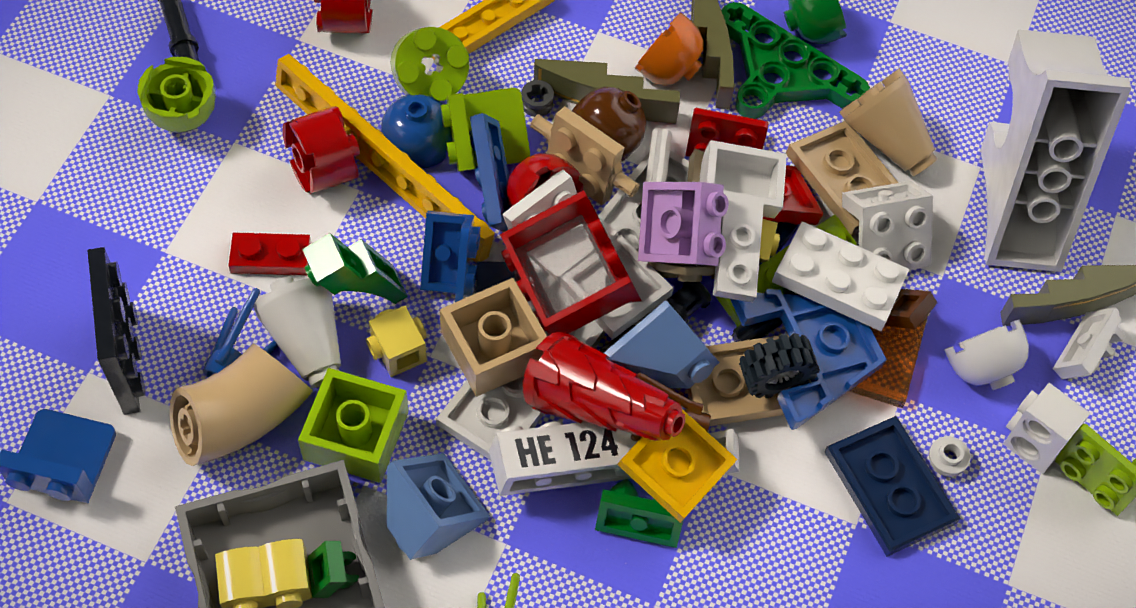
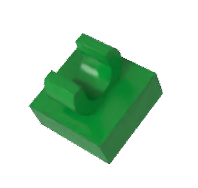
M324 541L307 557L312 598H329L339 588H350L359 581V575L345 573L344 566L350 565L356 560V554L350 551L342 552L341 541Z

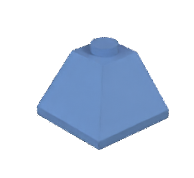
M667 300L661 303L604 352V354L609 356L608 360L636 374L641 372L668 388L689 389L695 383L704 381L712 373L713 368L720 363Z
M444 453L394 460L387 466V528L396 539L398 547L406 553L410 560L437 554L489 519V513Z

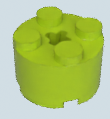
M439 27L415 29L402 36L396 43L390 59L392 75L399 89L406 95H426L438 101H445L447 95L456 94L464 85L469 72V53L460 39L446 29ZM434 56L433 63L437 65V69L426 74V66L421 63L422 59Z

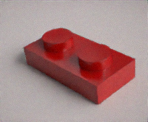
M233 232L228 264L230 273L307 276L305 266L308 265V261L302 249L312 243L311 237L305 234Z

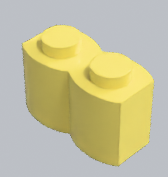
M302 539L275 541L259 547L235 548L215 554L219 600L222 608H265L267 606L298 608L302 606V601L312 598L307 551Z

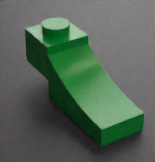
M328 233L302 249L308 261L305 271L316 287L323 286L334 295L341 291L369 293L387 299L393 304H397L408 297L394 265L362 239L347 247L331 233Z

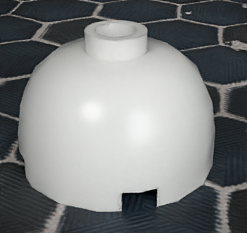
M1020 319L1010 322L1013 329L1011 331H1008L1006 325L1000 326L960 342L959 346L964 350L955 353L953 346L944 349L956 374L965 382L975 386L990 383L992 390L1015 382L1012 374L1024 367L1029 353L1027 336Z

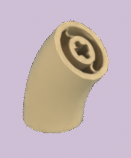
M252 343L239 358L220 372L196 383L178 387L173 391L169 414L171 430L177 450L185 463L191 466L213 461L236 452L260 439L281 424L299 408L313 390L278 360Z

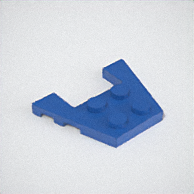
M766 289L765 293H757V297L753 302L730 299L743 327L781 318L789 337L796 333L799 334V337L805 335L810 341L820 369L819 373H816L817 377L811 380L812 383L783 390L777 397L791 430L799 428L878 371L887 360L870 326L802 295L782 294L781 290Z

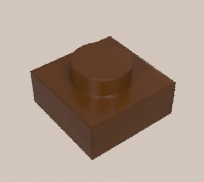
M901 289L885 325L916 329L925 321L926 316L937 304L932 292Z

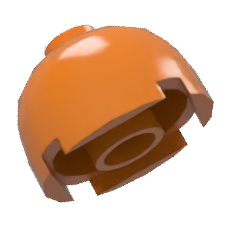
M681 12L670 23L671 26L660 34L634 67L653 83L664 86L673 85L683 77L689 81L703 65L698 61L704 49L700 30Z

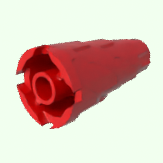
M565 332L550 334L536 347V349L544 352L540 360L529 359L524 374L523 394L526 404L533 406L532 409L580 424L585 421L614 432L619 429L653 441L669 440L671 436L676 437L684 427L685 414L682 412V407L678 402L668 398L669 395L664 391L639 379L638 374L608 360V355L579 341L573 335Z

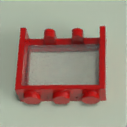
M584 190L500 234L506 246V249L501 251V255L511 272L517 270L521 279L516 281L526 301H532L535 307L533 313L544 332H547L549 335L555 332L570 334L629 302L642 301Z

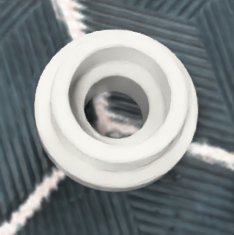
M951 436L940 437L933 442L929 449V461L933 469L943 476L959 475L966 470L970 463V451L965 443L958 438ZM944 450L954 453L957 459L948 458Z

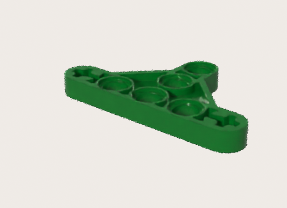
M733 2L728 3L722 8L721 11L727 25L729 38L740 45L747 78L738 90L735 107L741 116L757 119L762 117L774 103L827 99L843 109L870 89L868 82L864 78L748 6ZM766 33L772 37L773 41L762 43L755 38V35ZM794 51L799 53L802 59L800 61H790L784 56V53ZM818 69L826 70L832 77L827 80H821L813 72ZM775 73L783 81L776 84L770 83L764 79V75ZM852 91H856V92H857V93H854L852 96H850V95L847 94V93H851ZM748 95H754L761 99L762 104L750 106L744 102L743 98Z

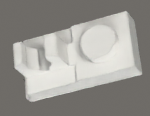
M1116 307L1087 312L1053 367V370L1061 379L1092 375L1099 367L1101 358L1115 355L1116 352L1109 342H1120L1125 338L1124 333L1118 327L1122 319Z

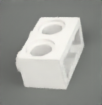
M1048 383L1039 395L1032 390L1017 409L1018 411L1006 425V428L1011 433L1003 445L1044 474L1091 413L1055 386Z

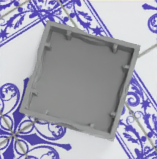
M344 460L290 474L262 487L233 490L175 506L187 563L195 577L198 591V608H222L219 600L215 554L235 548L259 547L267 543L288 539H302L306 547L307 557L324 541H341L342 552L350 551L356 554V560L344 567L345 573L359 575V581L350 588H339L329 598H311L302 601V606L298 608H385L372 560L369 557L363 536L359 513ZM267 606L265 608H276V606Z

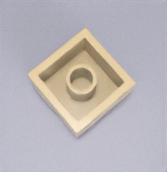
M514 278L440 309L441 333L476 397L524 376L529 359L532 358L539 361L544 353L536 349V347L547 335Z

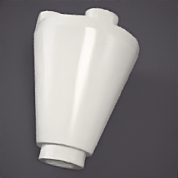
M308 275L298 281H294L292 276L283 277L270 284L271 292L258 296L253 308L257 318L303 380L309 381L311 388H318L321 386L328 368L339 371L341 366L332 293L323 286L316 287Z

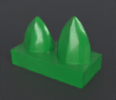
M628 479L618 482L610 490L603 489L595 530L677 548L683 521L681 523L677 521L654 498L650 500L638 497L633 484Z

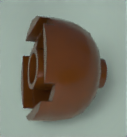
M604 86L587 94L572 110L582 119L625 147L621 161L627 159L643 141L647 125L644 111L641 108L639 98L630 91Z

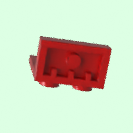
M694 108L685 156L690 157L695 149L705 152L711 140L763 149L769 123L763 120Z

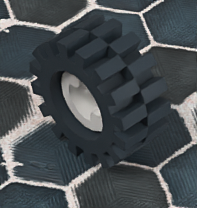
M793 333L789 338L787 334L780 335L779 339L776 340L773 337L768 338L765 344L759 342L753 345L754 350L747 349L744 352L745 356H741L739 359V365L749 393L752 396L755 395L756 398H761L764 395L765 398H772L774 394L779 395L783 390L810 383L809 380H814L817 377L816 373L820 371L809 339L805 335L799 337V334Z

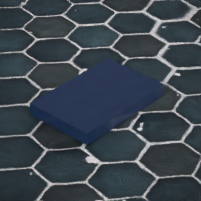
M897 416L826 447V456L886 557L956 525L961 519Z

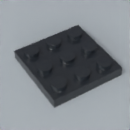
M105 247L88 249L97 360L123 414L140 412L139 397L145 396V384L142 373L137 372L136 361L142 359L139 339L137 336L134 337L132 326L138 325L136 307L134 302H130L126 282H122L118 262H110Z

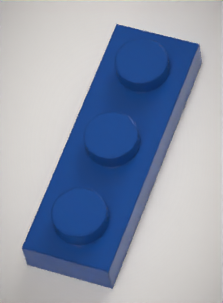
M481 113L470 117L472 130H470L469 136L471 146L476 151L478 166L475 168L476 179L483 191L482 214L488 226L505 232L508 228L502 214L511 207L507 201L506 185L509 174L500 123L498 120Z

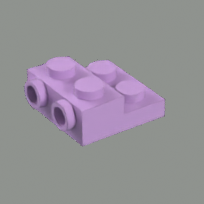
M643 182L638 261L718 266L719 257L723 255L726 248L725 238L720 234L721 218L726 214L729 205L728 198L723 193L724 185L706 182Z

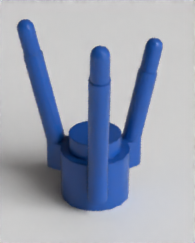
M258 288L252 290L235 324L234 320L238 309L236 307L230 309L212 354L205 363L203 373L207 377L220 372L242 355L233 346L260 294ZM273 340L263 350L271 354L278 345Z

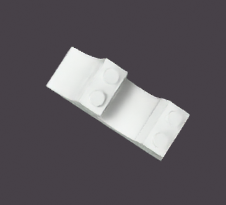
M1018 29L1008 60L1009 81L1013 92L1010 124L989 122L980 150L987 191L986 265L1062 272L1132 87L1129 78L1108 76L1103 66L1095 37Z

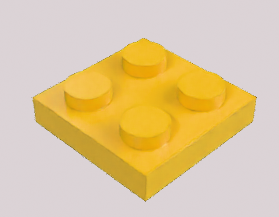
M683 409L685 424L678 436H671L669 440L653 441L642 437L617 464L680 523L738 460Z

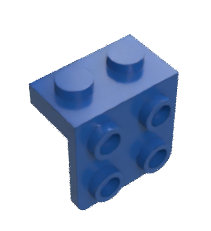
M427 211L420 290L455 293V302L473 295V289H475L477 265H470L471 258H476L481 227L474 226V215Z
M41 409L36 413L19 453L1 450L0 473L4 477L5 483L17 490H33L46 493L58 500H75L88 504L116 437V431L108 423L49 409Z

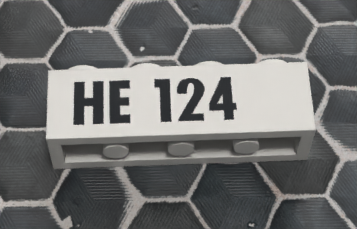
M559 421L545 423L538 428L523 429L520 426L505 428L500 432H496L489 450L499 496L632 479L617 464L638 441L631 440V433L619 429L614 432L585 421L581 424H563Z

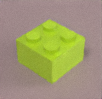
M328 368L298 438L303 460L321 466L344 460L348 474L382 483L409 412L407 390Z

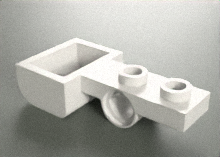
M713 140L707 145L701 164L700 182L724 185L723 193L727 196L729 203L726 214L721 218L720 234L725 238L726 248L723 255L719 257L718 266L715 267L713 296L753 302L757 297L763 217L775 218L783 208L787 154Z

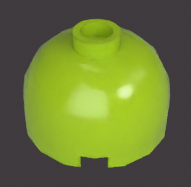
M169 57L164 59L165 64L159 65L155 69L153 65L148 67L139 79L137 90L144 113L148 119L157 127L173 133H185L195 130L207 121L215 107L216 89L212 76L206 71L205 66L201 62L188 57Z

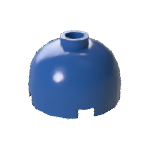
M407 94L399 97L387 108L382 118L381 132L399 150L405 152L420 168H429L441 163L446 158V153L448 152L447 142H453L451 127H444L441 113V105L443 103L431 96Z

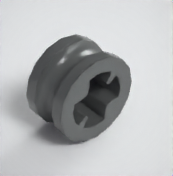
M533 80L523 86L521 95L524 112L533 117L538 114L541 116L547 115L553 108L554 91L551 85L545 81ZM540 95V99L543 98V101L535 102V98L532 99V96Z

